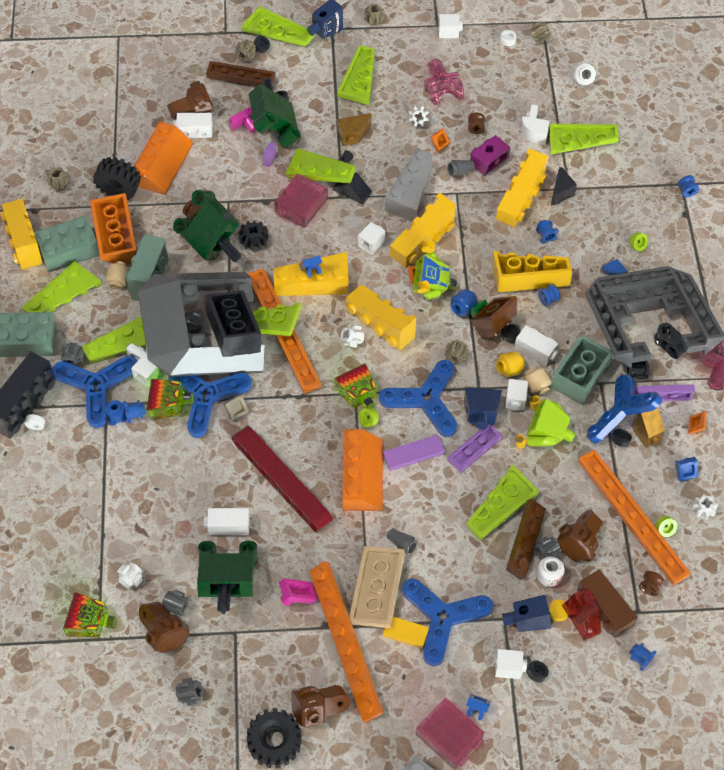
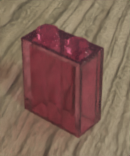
M297 174L275 200V213L282 218L292 221L295 225L305 228L328 200V188Z
M445 697L416 727L415 735L455 770L458 765L462 767L469 760L470 757L468 755L472 750L477 751L483 745L485 732Z

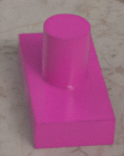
M251 106L230 117L228 126L232 131L243 125L247 127L250 133L256 131L253 121L250 119L252 114Z
M287 578L279 581L283 594L281 602L285 606H289L294 602L314 604L318 601L312 582Z

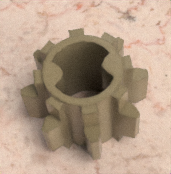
M372 3L365 8L364 20H367V23L371 26H377L383 21L384 9L379 4Z
M540 21L536 22L529 29L536 43L538 41L544 42L551 35L544 21L541 23Z
M247 39L238 42L235 47L237 49L235 56L240 61H249V59H253L256 55L254 52L256 46Z
M53 167L47 173V183L54 190H63L69 184L68 172H65L61 167Z
M459 340L448 343L444 354L446 355V360L451 361L455 365L461 364L462 361L465 362L469 351L467 349L468 346Z

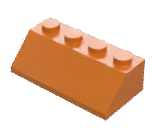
M159 121L134 165L137 168L136 171H139L141 176L138 187L162 195L167 193L193 146V141L175 125Z
M126 193L90 200L100 259L109 263L121 261L131 265L133 255L136 256L137 245Z
M344 429L342 511H382L383 439L363 429Z

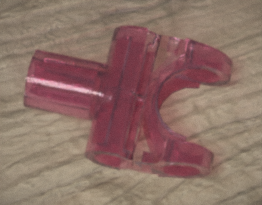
M431 60L427 67L432 77L424 79L425 90L428 92L431 102L434 105H439L440 95L444 93H450L458 100L464 99V88L459 73L457 71L446 73L441 60ZM452 86H455V91H451Z
M721 341L707 353L703 365L713 368L707 385L716 391L724 389V348Z

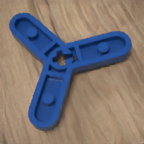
M125 356L97 373L61 361L56 363L52 370L56 380L86 392V417L88 424L93 428H100L107 422V414L105 412L107 405L106 390L132 376L131 368L138 361L133 356ZM94 382H98V386H97V391H98V392H95V389H94V386H93V385H94Z
M449 360L439 361L421 388H384L379 393V403L385 408H422L441 436H453L457 429V423L439 398L454 374L453 363ZM430 391V399H427L426 401L423 400L424 397H426Z
M238 373L209 383L197 375L168 376L170 381L179 382L177 387L185 393L192 392L191 397L194 400L187 429L189 435L194 438H200L206 434L214 402L245 393L252 386L251 378L246 373ZM208 392V395L205 397V402H203L202 394Z
M629 374L620 375L616 379L614 406L604 412L596 424L588 428L586 437L593 444L600 442L626 415L645 413L657 409L662 403V397L657 392L635 394V380Z
M417 579L406 580L402 587L403 596L431 621L423 651L424 662L430 666H438L442 663L451 626L487 617L492 612L493 602L485 595L445 604ZM446 613V617L448 618H445L443 624L440 626V617L437 615Z

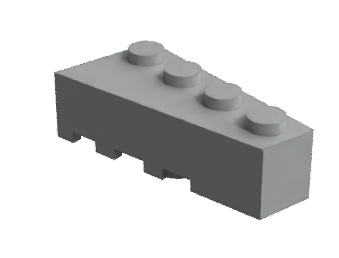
M419 148L416 149L385 197V211L413 222L420 212L432 169L433 154Z

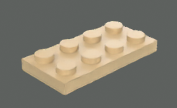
M364 546L349 616L352 625L391 628L405 557L404 549Z

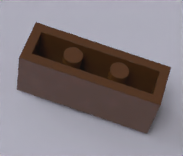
M600 569L579 582L577 587L579 597L588 603L592 614L595 617H599L603 622V627L607 633L612 634L616 638L635 626L638 617Z

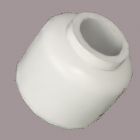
M580 63L572 71V78L579 85L591 84L596 76L594 67L588 63Z
M552 556L545 557L538 565L537 579L544 586L554 587L562 581L565 569L563 563L558 558Z

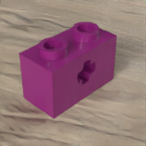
M495 135L491 139H487L480 147L474 148L470 154V160L474 161L475 169L485 176L509 158L510 146Z

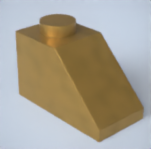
M371 113L337 119V131L342 146L353 145L362 140L371 128Z
M658 408L650 412L638 413L633 427V432L645 448L651 445L655 446L663 440L665 428Z

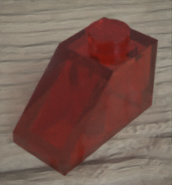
M589 588L574 593L562 607L583 640L586 641L601 633L600 605Z

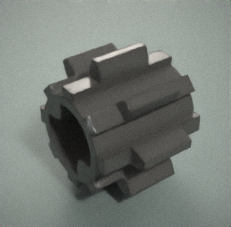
M194 310L191 312L186 311L185 313L187 332L189 334H199L205 319L199 312Z
M67 343L66 347L62 346L61 360L77 366L78 363H82L85 356L83 354V347L77 343Z
M544 536L538 539L539 543L534 547L540 560L550 556L557 558L561 552L560 545L553 536L550 538Z
M167 591L162 605L169 614L180 616L188 605V598L184 597L185 593L181 591Z
M192 677L182 679L183 683H179L176 686L175 694L178 702L186 703L187 706L197 704V701L201 700L204 696L202 683L198 682V680L193 681Z

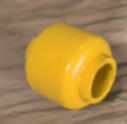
M516 351L501 354L496 362L498 373L505 378L521 375L525 367V359Z

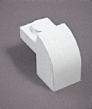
M531 105V110L527 111L526 117L522 116L521 134L532 143L545 145L550 121L537 119L538 105Z
M131 343L127 347L128 356H133L138 361L131 368L133 378L149 387L151 380L157 379L160 369L148 361L147 352L141 346L137 347Z

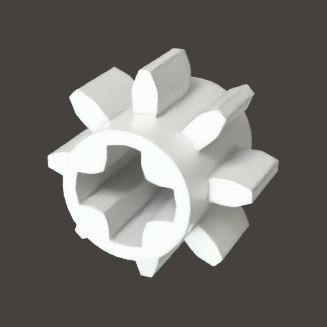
M414 105V110H409V113L412 115L409 121L414 120V126L417 123L424 126L423 122L429 121L426 117L429 111H424L423 105L420 108ZM419 112H421L423 117H419L418 119H416L415 114H419Z
M348 324V327H345L341 332V339L345 341L344 345L357 348V344H361L364 340V332L361 331V326Z
M703 494L700 499L698 497L695 498L692 510L696 512L697 518L700 517L707 520L709 515L715 516L718 504L714 503L713 496L710 497Z
M134 563L129 565L122 564L117 571L119 573L118 581L126 588L130 589L131 586L138 587L143 581L141 578L143 571Z

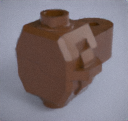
M200 81L190 84L186 97L167 105L172 119L177 118V113H212L214 111L207 89Z
M592 509L582 513L576 523L571 525L566 523L559 529L560 535L557 538V542L560 545V549L568 558L575 562H590L596 556L594 552L599 545L596 534L603 522Z
M158 601L140 606L139 618L148 630L145 639L154 651L165 653L183 646L190 631L188 625L179 616L169 614Z
M339 685L321 689L307 686L294 689L291 692L292 711L302 727L323 723L326 716L342 713L347 710L351 702L345 690Z

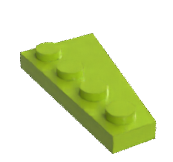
M261 6L241 26V30L244 32L305 47L315 37V35L311 36L308 33L306 27Z
M358 46L337 91V97L369 105L375 56L374 48Z
M549 124L548 127L550 155L617 143L619 140L618 125Z
M297 148L285 175L289 179L350 183L356 169L352 164Z
M74 261L21 307L22 311L53 312L56 310V307L61 304H68L72 301V298L79 294L81 296L86 294L88 289L102 285L101 280Z
M298 302L294 303L293 306L282 304L277 305V308L270 309L259 307V309L252 312L261 334L291 336L302 306Z
M140 316L83 345V353L89 363L93 364L112 359L115 355L122 353L126 355L128 354L127 347L131 343L137 347L141 346L145 350L146 344L142 317Z
M512 464L495 489L487 496L485 502L480 505L467 522L466 527L480 541L524 507L527 500L537 497L539 490Z

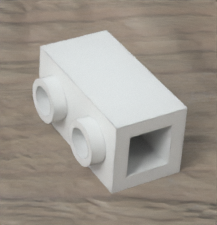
M177 113V120H174L173 125L179 128L188 138H212V113Z
M527 325L515 341V349L545 366L550 361H554L559 353L557 351L558 343L554 339L546 337Z
M208 508V516H204V528L208 529L209 536L249 535V508Z

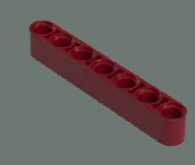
M247 425L231 437L235 446L314 532L317 533L333 521L329 511L250 426Z

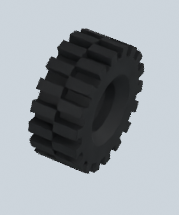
M107 157L99 162L93 176V183L96 184L95 187L97 189L100 188L101 193L105 192L106 196L126 193L127 200L134 197L140 184V172L136 171L137 168L135 166L132 167L130 162L125 163L124 159L118 160L117 157H113V159Z
M273 708V712H268V709L263 710V715L258 713L255 715V721L253 719L250 721V728H247L246 737L248 750L251 752L252 758L258 760V764L263 765L265 763L267 768H271L272 765H276V768H281L280 764L288 765L289 760H294L296 753L300 752V745L302 744L301 728H299L298 721L294 720V716L291 713L287 715L286 710L282 709L281 712H278L277 708ZM272 731H277L283 736L282 743L276 747H272L266 742L267 734Z

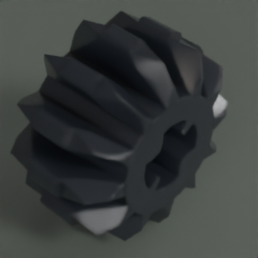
M254 220L253 223L247 221L246 225L241 224L238 237L240 244L244 245L245 249L251 247L253 251L254 248L260 250L261 246H266L269 233L267 226H263L262 221L256 223Z

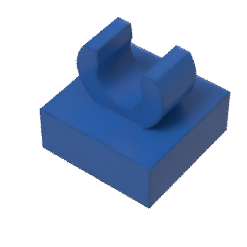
M320 255L303 260L299 264L301 271L306 270L308 278L312 277L311 269L316 270L317 275L321 274L319 265L322 263Z
M695 457L675 461L677 479L680 482L698 477V460Z
M470 694L466 706H469L467 716L470 717L472 711L477 710L479 712L478 720H481L484 712L487 713L491 701Z

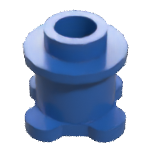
M542 220L536 227V231L542 237L540 239L542 244L557 239L556 235L559 231L557 228L554 229L552 227L553 223L550 220Z
M117 400L110 401L105 407V412L109 417L108 422L111 426L127 421V417L124 414V405Z
M137 400L135 403L127 404L126 401H123L128 423H131V419L141 417L143 419V414H146L144 403H140Z
M636 643L629 651L631 655L630 660L633 659L640 664V670L643 671L652 661L657 651L650 652L643 646L644 643L640 645Z

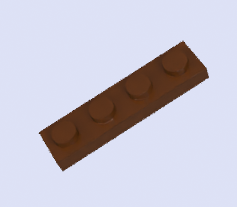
M210 61L206 71V78L252 86L262 84L264 78H270L273 85L276 77V72L215 61Z
M534 499L526 501L506 568L509 573L519 580L526 579L546 508Z

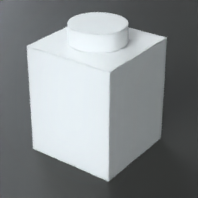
M439 14V38H459V31H462L463 28L462 21H459V14Z
M372 222L358 235V247L371 255L385 242V230Z
M509 379L505 408L513 411H524L528 381Z
M498 649L495 677L521 679L522 672H526L527 659H523V651Z

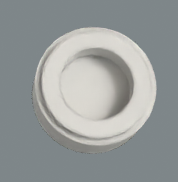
M511 30L501 32L500 43L502 45L512 46L515 44V32Z
M30 414L26 416L24 424L27 428L38 431L44 428L45 419L41 416Z

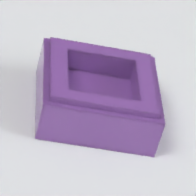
M272 142L268 144L262 154L263 165L266 167H270L277 155L276 144Z

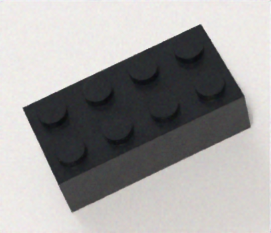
M244 291L206 294V314L222 356L233 357L260 353L261 331Z
M30 351L0 388V434L11 439L14 434L18 433L26 416L32 414L37 404L43 401L45 394L54 387L56 380L49 360Z

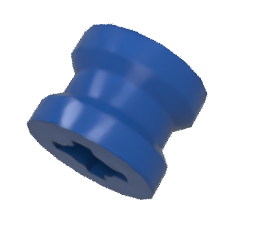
M692 175L681 178L677 183L679 189H682L684 197H691L700 189Z
M550 284L547 288L538 290V297L544 306H548L552 301L560 300V293L554 284Z

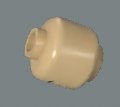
M117 261L108 266L105 281L110 288L122 290V288L128 286L125 276L130 268L127 267L126 263Z
M535 366L524 373L523 381H528L527 388L531 394L539 393V395H543L550 390L548 386L551 385L552 379L545 368Z

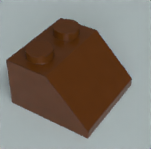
M517 297L494 298L470 320L481 338L496 337L503 327L508 326L512 322L511 319L517 315Z

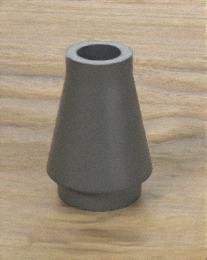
M452 160L447 165L448 173L450 176L458 177L474 170V161Z
M394 528L387 534V539L398 549H404L405 554H412L417 547V541L414 536Z

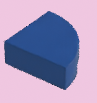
M618 259L602 266V271L608 275L628 273Z

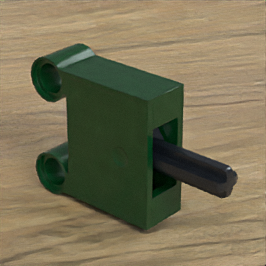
M264 78L262 84H259L248 93L252 109L250 119L253 121L254 128L261 134H264L268 129L279 133L278 140L280 144L285 148H289L301 138L292 102L275 93L272 80Z
M195 190L192 194V202L194 205L202 207L194 219L177 218L173 223L174 231L177 234H181L204 260H215L223 250L233 262H237L241 259V254L228 240L240 223L216 199L214 192L210 190Z
M208 540L198 544V597H218L217 611L222 614H226L230 610L231 597H253L254 570L258 563V548L254 541L247 540L241 542L239 553H217L216 544Z

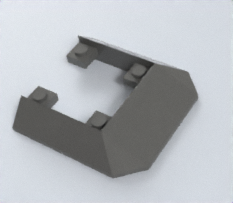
M664 266L599 277L585 292V296L614 358L630 368L634 362L651 359V353L645 341L629 344L620 325L632 322L631 314L663 308L667 316L682 313L692 332L681 335L680 341L686 353L702 351L706 355L724 340V333L692 275L675 268Z
M246 272L154 274L138 291L148 361L168 376L263 372L265 345H262V340L260 353L223 357L219 347H207L205 334H188L183 304H198V291L243 290L248 302H253L252 278Z

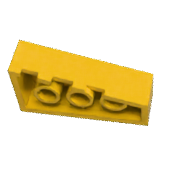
M530 148L526 153V162H521L517 176H514L509 190L507 189L497 208L496 220L514 228L518 222H522L525 210H529L533 201L532 198L538 195L539 186L544 185L547 178L545 171L548 156Z
M440 192L436 196V202L433 205L429 203L425 207L426 211L422 217L419 218L417 216L413 220L410 229H405L390 245V256L405 268L415 263L418 257L425 253L422 252V247L425 246L424 241L433 240L434 243L439 242L446 232H450L455 225L456 204Z
M23 198L2 204L3 211L0 214L3 223L7 222L8 224L4 226L7 236L11 235L12 239H9L11 250H16V253H13L15 263H20L22 270L42 265L43 262Z
M493 251L492 269L497 292L547 288L550 284H554L556 287L570 286L572 268L569 257L545 255L541 258L534 256V254L519 256L514 252L499 254V251Z
M347 252L321 257L322 263L319 265L321 274L317 275L316 270L311 269L312 277L310 278L307 277L306 270L301 271L299 267L301 262L274 268V290L277 296L347 295Z
M361 284L346 297L347 311L357 316L364 325H368L373 329L374 333L384 338L391 347L401 351L415 338L417 317L412 314L407 316L404 314V309L400 307L394 308L387 299L382 301L379 294Z

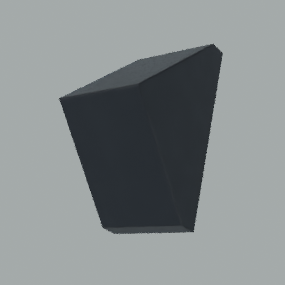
M559 167L551 205H556L575 196L577 184L563 167Z
M357 172L354 173L350 183L337 182L333 187V191L362 205L372 193V190Z

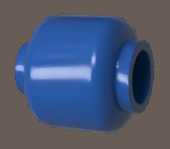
M467 289L460 290L451 298V309L458 316H468L471 308L478 303L476 294Z

